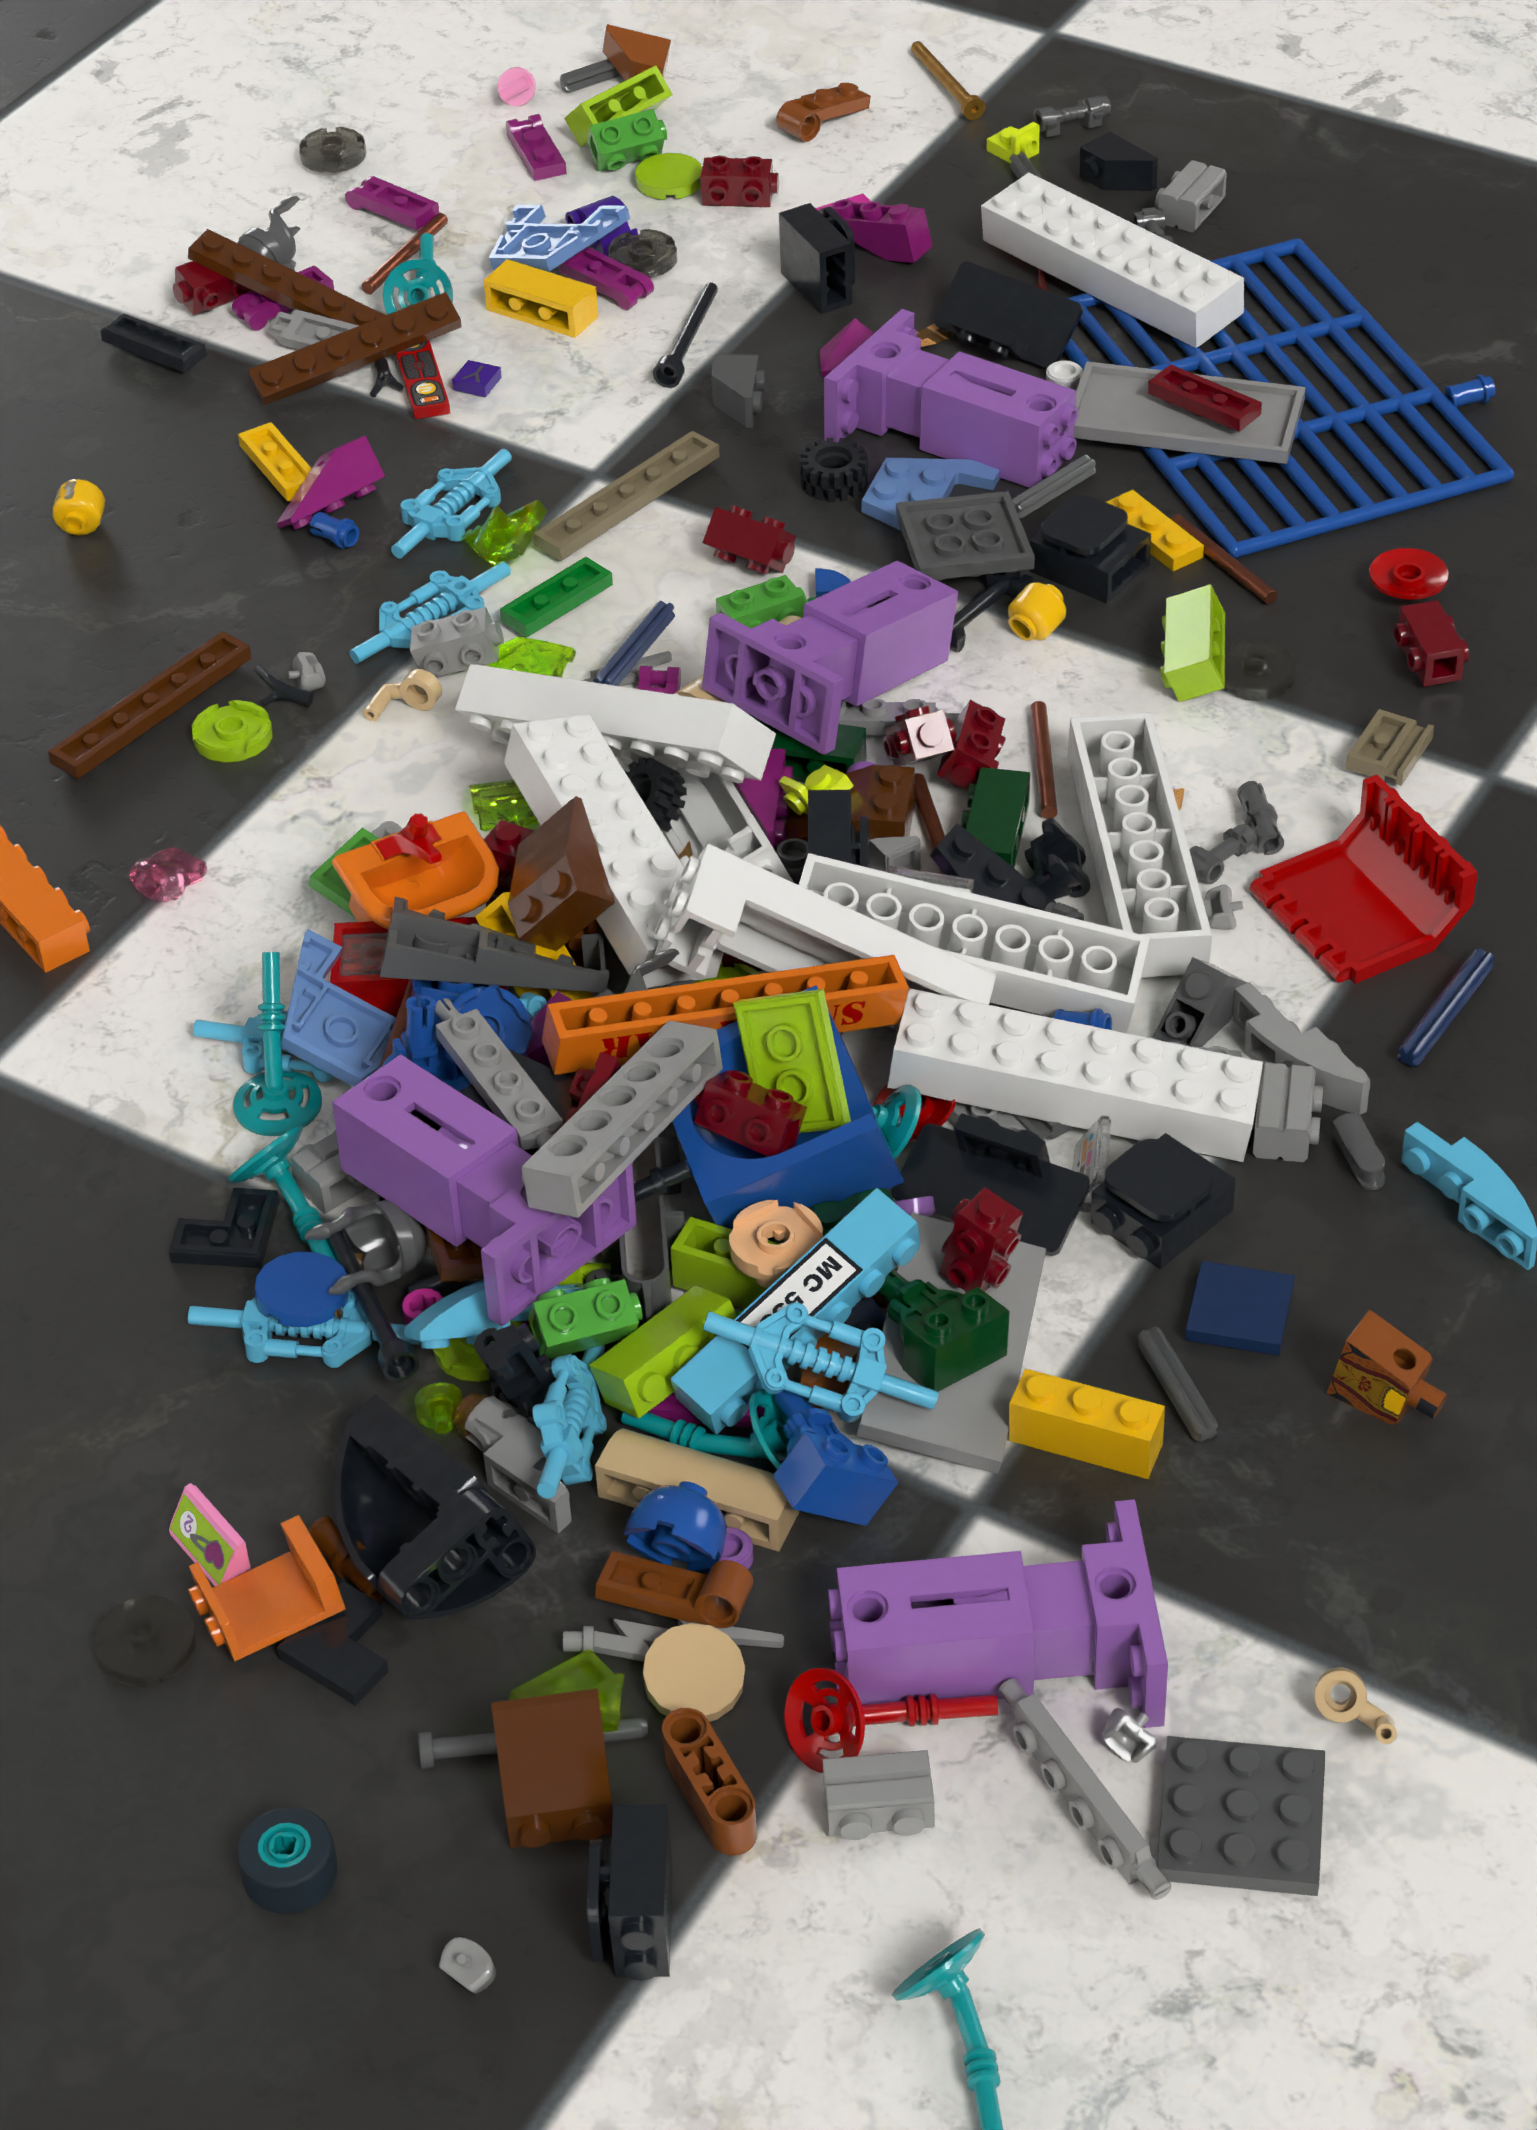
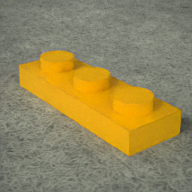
M272 422L239 433L240 447L285 500H292L312 468Z
M1134 490L1106 501V503L1119 507L1127 513V524L1151 533L1150 554L1174 572L1203 558L1204 545Z

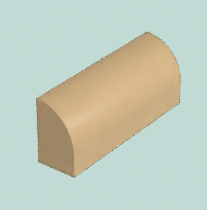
M624 1428L619 1429L613 1434L595 1464L597 1491L600 1498L634 1508L644 1495L655 1488L665 1485L679 1486V1483L682 1481L692 1482L707 1490V1497L716 1503L725 1517L726 1527L740 1529L749 1535L753 1544L778 1552L800 1512L791 1507L773 1476L775 1473Z

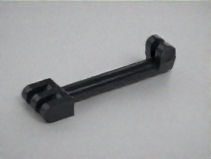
M1020 572L987 574L986 587L989 588L955 614L950 648L960 652L965 645L966 634L964 627L1003 595L1007 594L1016 597L1028 584L1033 583V577L1027 574L1020 577Z

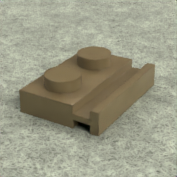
M1379 709L1347 755L1346 769L1369 777L1377 774L1383 781L1386 777L1396 779V785L1402 786L1432 741L1434 726L1428 724L1426 728L1417 726V720Z

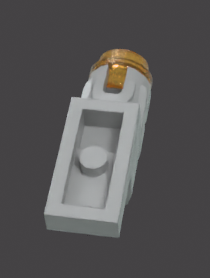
M477 1393L466 1396L455 1411L454 1424L459 1428V1432L464 1438L474 1443L483 1452L487 1485L559 1534L572 1522L569 1502L570 1495L568 1489L561 1481L554 1497L546 1499L537 1493L536 1489L546 1463V1458L540 1448L543 1439L541 1429L536 1426L533 1417H524L519 1408L500 1401L494 1396L479 1395Z

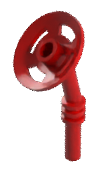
M814 1668L802 1673L790 1687L785 1703L784 1720L788 1740L797 1757L810 1769L823 1773L822 1759L831 1758L820 1754L821 1749L827 1751L843 1749L844 1755L839 1758L858 1756L864 1740L865 1725L907 1722L909 1727H913L916 1721H919L921 1726H926L928 1720L931 1721L932 1725H938L939 1719L998 1716L997 1695L938 1699L936 1694H930L929 1699H926L924 1694L918 1695L917 1700H914L912 1695H907L906 1701L862 1705L855 1688L841 1673L830 1668ZM820 1681H830L837 1684L839 1689L830 1687L819 1690L815 1684ZM833 1696L838 1699V1702L828 1703L825 1698ZM804 1702L813 1706L811 1725L814 1733L808 1737L803 1724ZM853 1726H856L855 1736L852 1733ZM839 1734L840 1736L839 1742H833L828 1739L831 1735Z

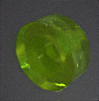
M439 1382L427 1385L415 1397L418 1421L425 1427L432 1428L438 1434L450 1432L453 1425L457 1424L465 1414L463 1394L453 1384Z

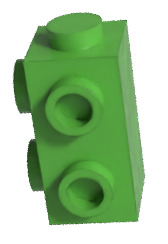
M649 109L590 125L587 143L598 172L606 169L613 171L621 169L628 163L639 160L643 161L651 156L662 154L664 140H667V130L663 120L657 119L654 109Z
M786 575L716 598V614L722 613L749 628H754L771 619L779 622L783 618L792 615L803 618L804 605L807 603L804 591L800 587H796Z
M599 1278L583 1285V1290L565 1294L563 1289H557L540 1295L537 1301L533 1302L528 1315L534 1338L541 1347L538 1349L539 1355L545 1353L548 1359L625 1339L637 1329L638 1321L642 1320V1309L637 1294L635 1292L629 1293L625 1279L611 1282L610 1278Z

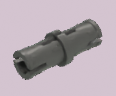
M1256 781L1245 782L1237 790V796L1245 812L1243 820L1255 832L1259 852L1263 853L1264 851L1265 855L1276 854L1284 846V839L1276 823L1278 819L1274 806L1268 803L1264 788L1260 782L1258 785Z

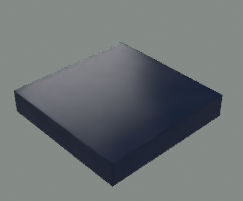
M1201 1261L1186 1326L1185 1340L1280 1356L1294 1289L1295 1275Z

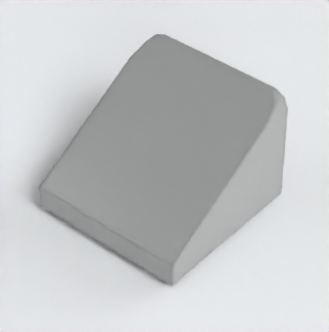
M917 836L885 837L869 840L871 869L892 874H907L909 876L921 871L920 839Z

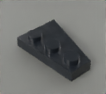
M958 823L930 854V857L953 887L969 889L970 893L1042 911L1045 910L1050 902L1057 903Z

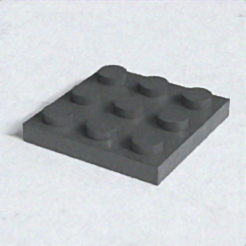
M1009 491L896 503V517L915 570L937 581L958 577H979L994 573H1016L1022 570L1034 569L1035 556Z
M1167 1736L1157 1868L1166 1880L1177 1883L1318 1896L1325 1750Z

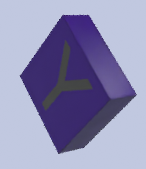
M468 360L452 379L453 390L486 397L502 378L501 367Z

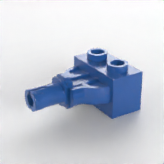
M419 995V1007H417L416 997L408 998L406 1001L407 1027L406 1031L401 1033L402 1042L399 1038L393 1039L392 1053L386 1058L382 1067L401 1054L458 1092L461 1089H465L469 1085L458 1065L437 1039L436 1032H434L436 1001L430 996Z
M786 1390L775 1394V1402L787 1418L783 1431L789 1442L787 1445L788 1456L773 1476L794 1510L866 1526L899 1483L887 1465L888 1459L885 1454L869 1444L864 1446L854 1444L839 1432L835 1423L832 1422L833 1419L829 1412L814 1408L812 1403L808 1402V1398Z

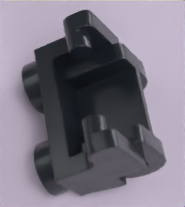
M1048 818L1042 822L1043 834L1030 842L1031 848L1024 852L1026 861L1035 872V876L1031 877L1029 881L1053 900L1068 896L1069 894L1073 898L1085 896L1090 890V879L1082 870V865L1086 861L1085 850L1055 819ZM1073 882L1080 883V885L1072 886L1071 888L1068 886Z
M513 1323L499 1330L488 1328L482 1331L475 1339V1350L507 1399H514L524 1417H531L533 1415V1407L537 1405V1400L548 1392L549 1386L556 1380L552 1372L551 1362L545 1353L537 1358L535 1357L533 1352L541 1347L525 1323L518 1328Z

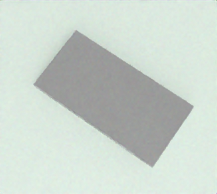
M1088 361L1085 364L1076 391V407H1078L1079 412L1074 427V438L1283 464L1288 463L1305 400L1306 387L1195 374L1262 402L1261 415L1238 432L1148 394V381L1162 370Z
M911 1212L910 1216L918 1222L921 1244L913 1259L904 1266L898 1265L896 1272L909 1282L921 1279L925 1283L929 1281L938 1289L952 1290L962 1294L967 1293L961 1288L954 1286L948 1279L939 1274L945 1256L941 1249L945 1240L952 1232L954 1224ZM1019 1242L1008 1258L1007 1263L1011 1265V1270L1004 1282L996 1289L990 1286L985 1291L1010 1311L1007 1356L939 1391L933 1410L878 1392L875 1398L865 1406L861 1414L856 1436L998 1474L1009 1431V1403L1019 1383L1046 1248ZM886 1312L882 1328L885 1336L883 1350L887 1365L885 1373L923 1386L903 1370L904 1344L900 1338L898 1324L888 1317V1312Z

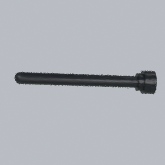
M709 282L704 286L670 354L658 360L653 370V377L660 386L674 388L680 383L685 372L682 361L718 292V287L715 283Z
M342 1230L326 1239L337 1262L344 1267L347 1275L363 1270ZM370 1283L356 1285L352 1288V1291L380 1345L377 1361L384 1376L393 1382L409 1379L417 1372L420 1365L413 1346L408 1341L397 1338Z

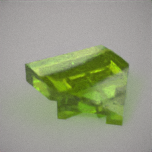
M535 500L508 515L497 505L492 509L483 526L480 527L478 525L474 530L469 529L462 538L491 565L513 560L524 554L547 510L539 500Z
M516 637L499 645L498 662L490 663L489 665L495 668L562 678L567 663H573L576 651L572 647L557 643Z
M514 779L469 785L473 812L479 815L480 830H492L500 820L528 828L530 824L539 823Z
M587 1649L510 1692L509 1700L598 1688L603 1733L614 1732L618 1730L619 1711L625 1674H614L591 1649Z

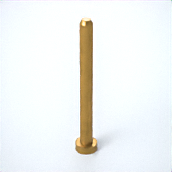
M913 42L911 51L961 104L962 114L969 120L980 118L985 111L984 101L977 95H970L922 42Z

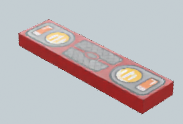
M428 340L396 353L395 358L414 419L450 414L449 400L430 341Z

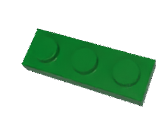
M584 557L499 609L501 622L527 638L612 586V572L588 557Z

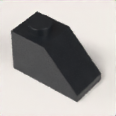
M1108 132L1080 147L1079 177L1100 189L1152 191L1157 188L1158 158L1112 132Z

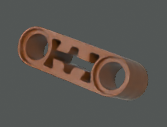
M680 1708L672 1711L666 1716L662 1724L664 1757L668 1770L713 1847L720 1853L730 1856L746 1853L754 1846L757 1840L756 1807L752 1793L706 1716L693 1708ZM737 1819V1821H731V1822H730V1821H727V1820Z

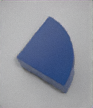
M815 568L816 597L829 593L851 581L837 571Z

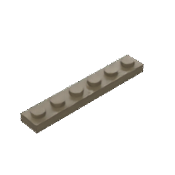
M694 431L689 432L533 533L534 546L562 561L719 458V444Z

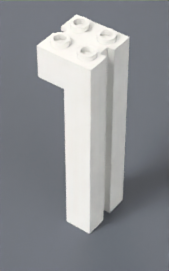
M624 763V765L626 766L627 770L630 771L629 766H628L629 764ZM676 768V771L685 780L682 786L687 788V795L681 796L680 799L686 802L684 808L677 809L676 813L681 815L678 821L672 819L670 821L672 828L668 832H664L678 856L690 841L693 857L698 858L708 843L793 882L774 848L731 781L721 778L716 773H710L708 778H704L687 772L685 768ZM687 855L679 859L683 867H685L689 859Z
M708 843L698 858L691 856L688 859L680 877L682 882L674 881L664 901V905L670 907L668 915H662L653 935V938L659 941L655 954L668 949L678 950L680 954L667 965L700 980H703L706 976L710 959L715 949L721 950L767 972L895 955L910 989L987 1005L990 1003L996 979L994 974ZM900 1024L888 1025V1027L899 1031Z

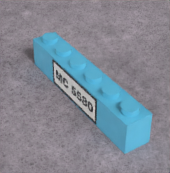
M876 1188L734 1320L756 1327L758 1323L790 1303L797 1302L807 1308L808 1315L830 1323H833L834 1320L844 1323L850 1316L852 1308L864 1296L869 1298L877 1293L884 1284L886 1276L895 1267L906 1265L916 1255L921 1244L918 1222ZM803 1325L800 1329L790 1334L789 1339L794 1341L795 1338L802 1340V1344L806 1345L809 1342L815 1344L816 1347L817 1340L826 1332ZM719 1335L710 1341L671 1378L676 1399L714 1434H718L726 1426L731 1427L738 1423L748 1410L751 1396L763 1389L748 1351L749 1346ZM782 1358V1363L786 1370L791 1364L786 1363L787 1359Z

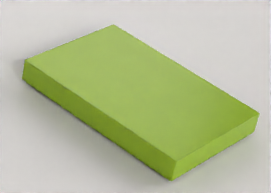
M824 989L741 999L733 1003L748 1075L752 1077L753 1083L767 1089L785 1091L793 1096V1101L807 1107L799 1133L836 1129L851 1122Z

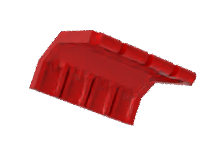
M1376 774L1363 780L1360 812L1337 840L1259 871V878L1250 884L1249 890L1267 909H1271V913L1291 934H1295L1298 942L1315 959H1319L1320 965L1338 983L1350 979L1356 984L1433 952L1473 905L1477 871L1469 861L1464 860L1450 846L1445 837L1440 836L1424 820L1419 812L1414 811L1394 788L1390 787Z

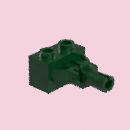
M895 1269L886 1276L885 1282L877 1294L889 1302L888 1317L898 1324L900 1338L904 1344L903 1370L924 1387L939 1392L1007 1356L1010 1311L979 1287L962 1294L952 1290L938 1289L929 1281L925 1283L921 1279L909 1282L897 1273Z

